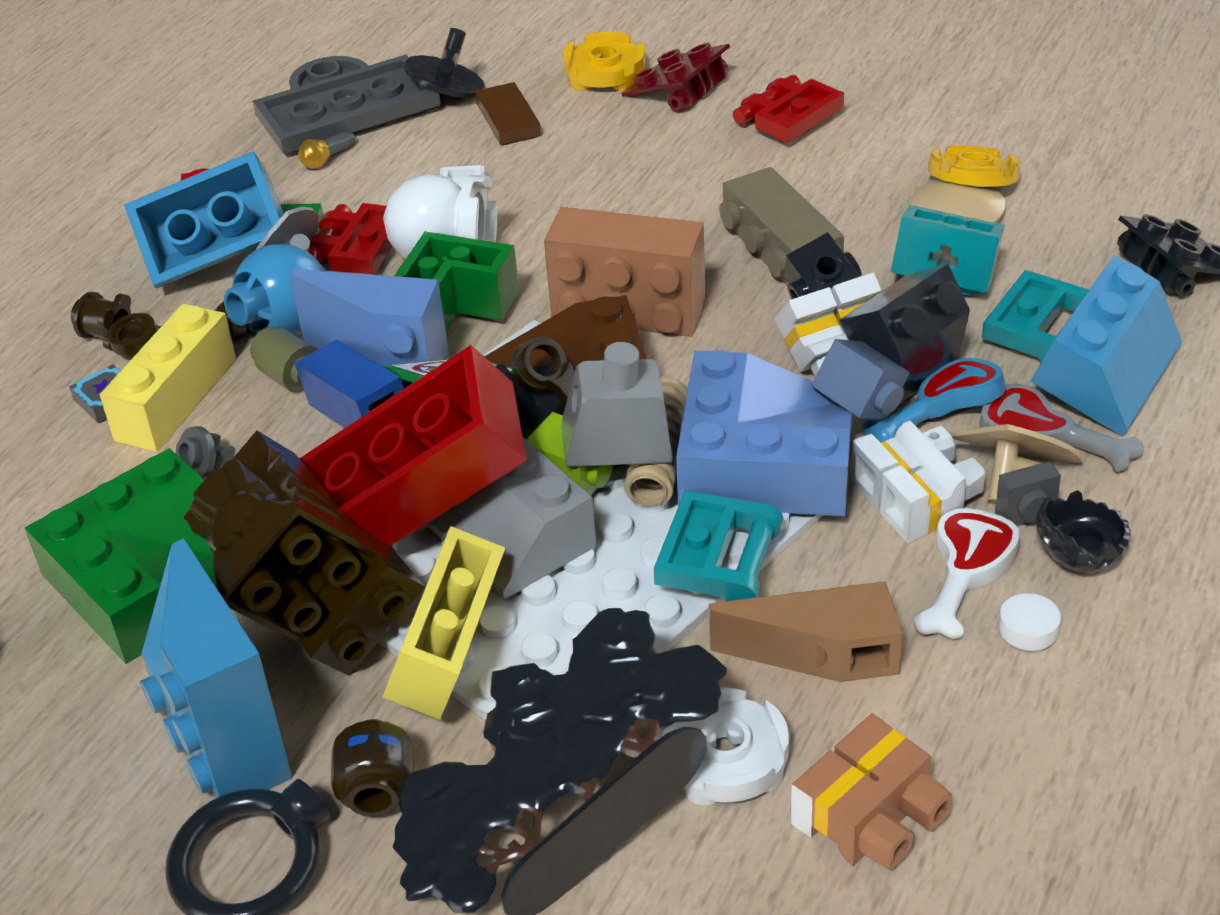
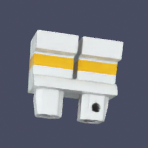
M874 272L834 285L831 289L828 287L789 300L775 317L779 330L800 372L812 369L816 377L834 340H848L839 320L881 292Z
M909 420L899 427L895 437L879 442L873 434H869L852 440L851 482L877 510L880 509V514L907 544L936 531L940 518L946 512L963 508L965 500L982 493L985 471L973 457L955 464L950 462L954 460L956 445L952 436L942 426L922 433Z

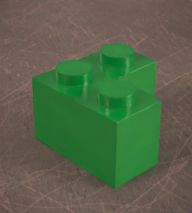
M424 231L394 275L397 277L438 280L445 331L457 313L478 316L484 319L503 320L519 293L514 245Z

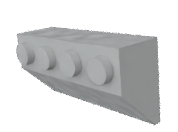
M524 437L523 442L527 461L474 493L464 502L455 505L427 523L443 541L450 526L505 547L491 586L503 599L510 597L596 547L592 496Z

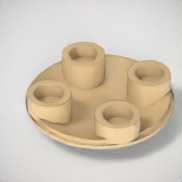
M935 179L920 186L913 194L911 201L913 206L994 223L1002 217L1005 210V200L1002 194L994 187L960 185L941 179Z

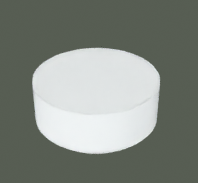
M1033 593L1017 594L1008 598L1001 606L999 632L1002 638L1015 648L1026 651L1043 650L1057 640L1061 614L1055 603L1044 596Z

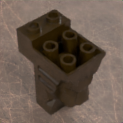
M257 430L233 459L226 461L219 470H212L193 493L194 499L190 510L184 516L192 532L207 540L206 544L213 553V567L217 582L216 588L230 609L301 643L311 658L348 676L367 657L369 652L425 588L392 547L357 528L294 452Z

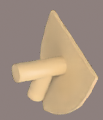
M1009 424L948 432L955 440L996 450L987 498L988 501L996 503L1000 474L1041 464V462L1019 457L1018 454L1082 463L1083 460L1080 451L1067 443Z

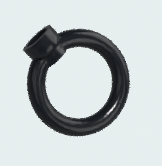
M296 779L282 793L264 789H248L231 792L208 802L185 821L176 833L168 850L165 873L171 898L185 915L284 914L302 898L317 873L321 856L318 828L330 818L328 809L314 790L301 779ZM264 815L273 818L279 828L289 838L294 840L295 845L291 867L281 882L263 896L243 903H222L210 899L201 893L192 876V863L196 850L203 839L217 826L236 817Z

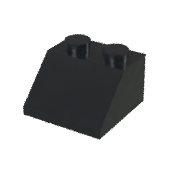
M949 264L907 274L841 318L839 322L848 340L864 342L910 372L903 386L904 395L900 402L901 404L919 390L921 383L928 376L945 364L959 359L970 309Z

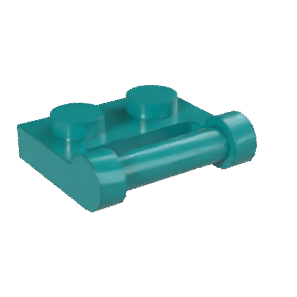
M1024 270L983 322L982 339L1003 345L1008 349L1018 350L1039 357L1042 362L1057 337L1045 333V331L1063 308L1074 312L1089 289Z
M684 490L653 568L654 585L723 597L726 601L757 598L761 588L758 576L770 541L779 535L784 520L782 513L776 507L764 503ZM735 527L748 529L749 535L737 569L722 568L721 565Z

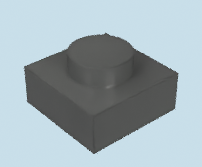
M1051 461L1000 474L995 514L1005 517L1016 526L1035 523L1036 514L1040 510L1044 499L1047 497L1053 501L1058 499L1061 474Z

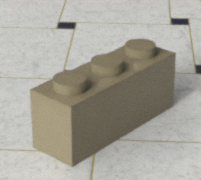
M772 167L723 182V202L719 207L723 224L727 229H732L743 240L747 249L751 253H755L768 266L772 275L779 277L786 285H788L784 278L786 255L821 235L829 232L844 253V235Z

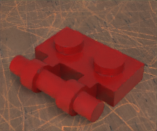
M790 75L787 78L780 77L770 82L766 87V91L761 94L753 93L744 98L741 106L736 108L732 115L734 121L739 125H743L748 121L755 122V129L771 135L777 140L789 143L844 108V92L814 79H809L801 84L800 79L796 75Z
M362 203L357 212L353 213L347 205L338 204L334 210L326 212L319 223L320 231L318 234H313L309 237L308 253L314 256L320 264L326 263L329 259L331 271L375 275L393 247L387 238L383 221L386 206Z

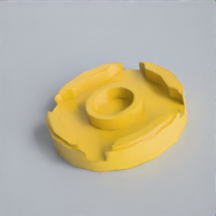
M951 145V147H946L945 154H941L939 148L934 149L930 153L928 172L938 179L960 185L975 187L1007 186L1018 181L1021 161L1011 153L1008 155L1007 160L999 158L1000 151H996L995 148L975 145Z

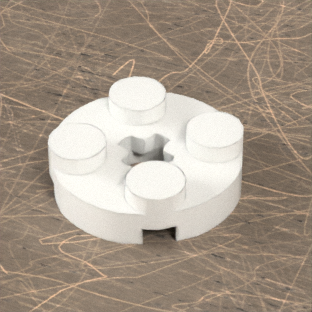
M720 688L722 694L719 698L718 712L704 720L675 722L663 729L662 736L681 727L698 728L707 737V750L703 761L691 781L684 787L685 795L691 802L705 806L715 802L744 801L762 793L772 792L781 785L784 768L789 756V732L781 712L764 699V706L755 701L747 700V691L736 688ZM727 737L731 744H741L739 747L729 751L715 749L716 739Z

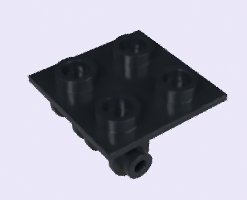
M1144 214L1142 218L1120 215L1118 220L1129 228L1118 238L1117 244L1120 247V254L1141 268L1145 273L1160 281L1161 287L1170 295H1180L1181 297L1189 295L1195 288V281L1193 279L1197 272L1220 274V246L1207 243L1199 236L1202 232L1195 225L1181 219H1175L1174 223H1168L1149 214Z

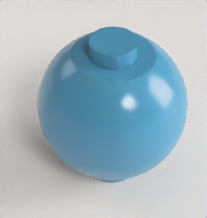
M289 244L266 245L249 254L238 267L233 279L232 288L227 289L224 294L225 310L234 324L238 326L247 324L249 329L256 334L268 327H282L300 337L302 332L289 274L292 269L326 270L314 256L297 246Z

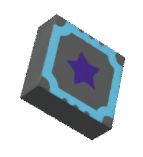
M114 364L69 386L73 400L97 423L107 419L99 394L119 374L120 370Z

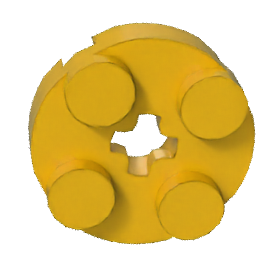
M593 32L585 35L584 43L575 47L573 40L564 48V72L570 78L571 87L576 90H588L592 87H612L615 90L624 91L635 83L633 77L645 70V48L640 41L638 46L631 43V36L622 32Z

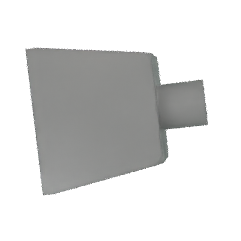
M627 342L612 343L605 349L604 360L583 361L576 366L561 421L566 467L672 462V451L658 363L652 359H639V351L634 345Z

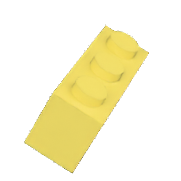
M182 304L99 394L115 442L155 452L161 449L236 360L225 313Z
M450 526L382 698L433 718L441 719L462 669L505 547Z

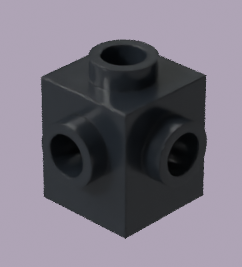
M829 232L786 255L784 278L788 282L787 289L791 299L828 287L831 289L834 285L862 276L856 259L849 252L843 253Z

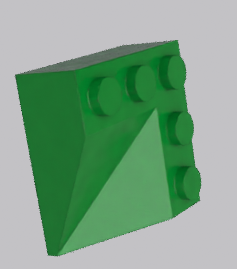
M170 448L148 458L143 463L24 527L42 576L125 664L142 655V649L172 543L184 538L215 587L217 583L213 567V553L206 544L207 540L194 534L184 519L194 499L193 493L203 482V479Z

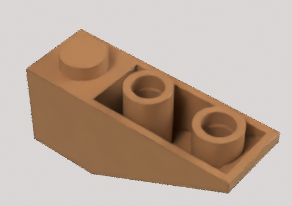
M886 581L709 604L711 651L838 682L900 674L903 633Z

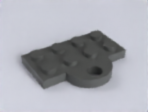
M407 54L373 65H367L364 61L353 57L330 56L303 64L292 73L289 80V90L253 100L256 117L283 154L288 152H298L302 143L308 139L324 140L341 132L346 133L350 131L353 133L369 127H381L394 119L407 115L422 114L426 109L439 106L440 97L438 92L422 86L405 73L404 64L409 58Z

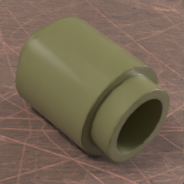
M268 327L261 330L254 337L250 347V354L258 370L292 392H301L304 389L294 362L318 349L286 328Z

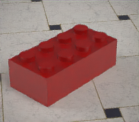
M469 345L299 458L357 528L388 546H392L409 534L420 530L428 522L455 505L464 502L474 493L527 461L513 382L472 345Z

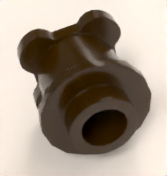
M90 291L85 293L74 303L71 310V322L76 334L84 339H91L94 336L103 338V347L113 351L107 338V331L116 320L131 314V298L129 295L119 293L115 296L114 301L104 299L98 292Z

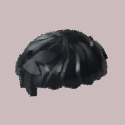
M1079 490L1070 493L1067 501L1061 498L1055 501L1049 497L1045 498L1040 510L1036 514L1037 533L1048 552L1059 564L1075 572H1088L1092 574L1113 567L1122 559L1123 553L1131 542L1129 522L1127 519L1122 518L1121 512L1115 509H1108L1107 504L1104 502L1095 503L1091 499L1083 500L1082 493Z

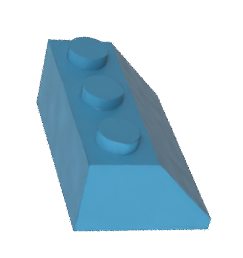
M254 151L124 204L152 284L156 289L258 247L269 230L283 215V210L270 176Z
M1114 255L1057 335L1030 381L1123 437L1182 343L1160 281L1146 274L1138 266L1127 263Z

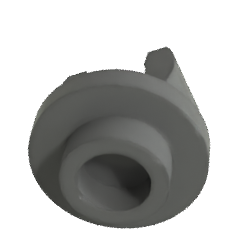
M194 426L187 428L182 433L176 445V454L203 479L213 469L219 470L226 461L233 459L236 449L233 446L218 447L220 435L209 433L204 427Z

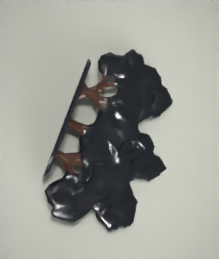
M607 608L600 611L572 639L573 653L570 657L566 674L553 675L547 670L540 669L535 663L515 665L506 669L492 671L490 695L496 701L495 708L487 713L483 734L484 738L496 747L494 757L486 765H466L463 762L444 761L411 772L403 782L399 799L402 815L395 826V840L392 848L407 864L400 877V885L406 890L408 902L435 896L445 902L454 913H474L488 903L496 887V872L499 865L515 860L520 861L506 879L501 894L505 914L535 915L556 902L670 802L691 781L706 753L707 737L698 728L681 727L661 737L662 730L675 722L704 720L718 712L719 698L722 694L718 681L726 675L727 667L700 645L654 653L651 649L655 641V633L649 621L650 615L646 611L633 610L624 612L621 608ZM636 719H644L649 724L650 730L645 738L633 727ZM621 754L635 758L600 789L601 781L607 776L613 759ZM565 794H579L586 802L544 838L540 836L541 820L546 808L557 798ZM525 811L532 812L534 824L531 829L520 824ZM492 829H512L524 837L525 842L523 845H520L514 839L507 845L508 849L486 844L484 838L486 833ZM479 854L492 855L496 861L484 868L478 865L476 858Z

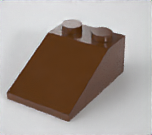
M627 295L617 297L606 296L591 301L575 303L484 356L490 362L511 367L512 356L515 350L526 340L542 336L557 342L563 349L567 362L570 361L573 367H576L583 361L604 360L606 347L615 342H627L634 345L639 351V359H647ZM535 349L531 352L530 364L532 367L554 365L551 356L547 352L540 349ZM564 405L562 406V408H561V410H560V412H559L558 414H560V415H563V414H564V410H565V406H564Z

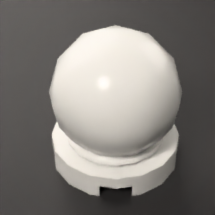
M433 173L413 176L399 185L389 197L383 216L389 242L395 251L405 259L424 231L496 242L497 201H488L486 190L492 189L494 185L493 180L490 176L469 175L466 177L461 188L449 177Z

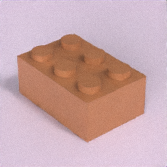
M560 207L544 239L551 317L578 302L591 301L606 296L617 297L627 295L638 330L693 337L706 302L704 222Z

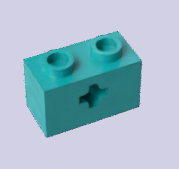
M909 205L901 218L891 272L901 274L903 278L907 274L949 264L963 295L973 296L977 295L978 292L987 293L993 280L1005 225ZM942 246L951 247L950 254L953 256L951 261L943 259V251L940 250Z

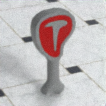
M1007 384L1006 390L1001 397L984 404L979 422L980 428L1009 424L1050 436L1072 447L1104 457L1113 465L1117 473L1127 470L1129 461L1141 457L1144 452L1143 444L1136 437L1117 439L1076 425L1068 415L1054 410L1044 394L1028 385Z

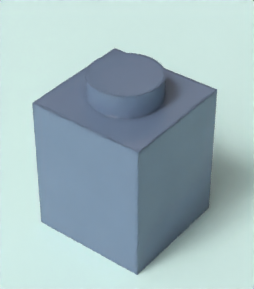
M835 339L811 386L858 418L886 419L888 414L893 412L900 404L904 395L903 386L910 372L862 341Z

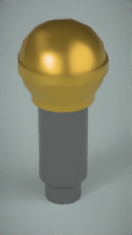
M349 131L338 133L324 140H305L299 147L298 158L305 167L318 169L324 165L331 155L343 151L355 143V136Z

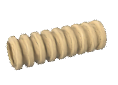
M660 377L670 437L672 462L629 464L624 481V491L628 498L636 504L645 507H657L667 503L673 495L676 481V456L688 388L681 381L670 377Z

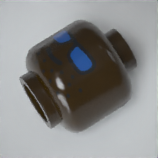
M378 719L360 721L346 727L335 738L331 751V786L335 798L345 807L362 816H382L398 807L403 782L411 772H414V748L410 736L401 727Z

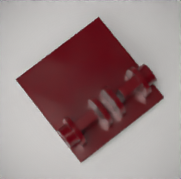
M707 42L695 46L686 53H681L679 49L668 51L657 58L658 65L636 74L633 77L635 83L621 94L624 97L665 89L670 108L675 111H685L726 78L728 65L722 59L721 54L729 49L730 45L728 43L711 47V44Z

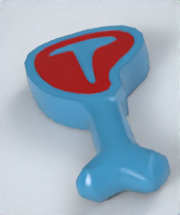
M963 358L949 362L921 383L916 401L888 416L886 419L866 420L862 425L864 436L873 434L879 442L894 438L899 427L909 420L914 425H917L928 418L941 417L956 409L990 403L1001 397L1006 390L1003 372L993 362L977 358Z

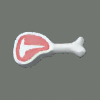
M959 508L946 512L940 518L936 530V542L939 552L947 562L945 582L934 605L930 609L914 616L913 624L918 633L922 635L939 633L952 640L961 638L964 635V627L957 620L956 612L965 592L983 587L997 580L1010 568L1018 553L1019 528L1003 516L979 509Z

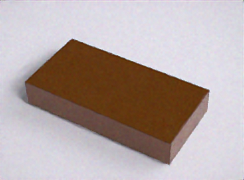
M515 82L475 91L476 104L500 145L541 136L540 122Z

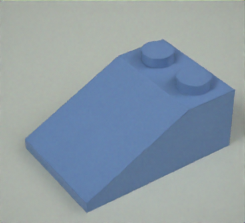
M292 269L289 274L303 340L317 349L335 340H339L381 366L449 359L439 282L437 279ZM401 379L404 389L412 384V382Z

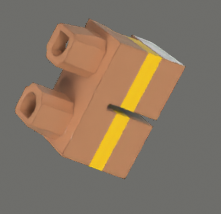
M871 713L835 745L834 752L829 750L792 783L791 825L810 838L817 832H821L838 844L841 855L852 866L866 855L884 867L893 870L907 856L908 851L912 847L913 832L900 822L908 815L927 830H934L948 817L952 793L937 780L929 776L931 755Z

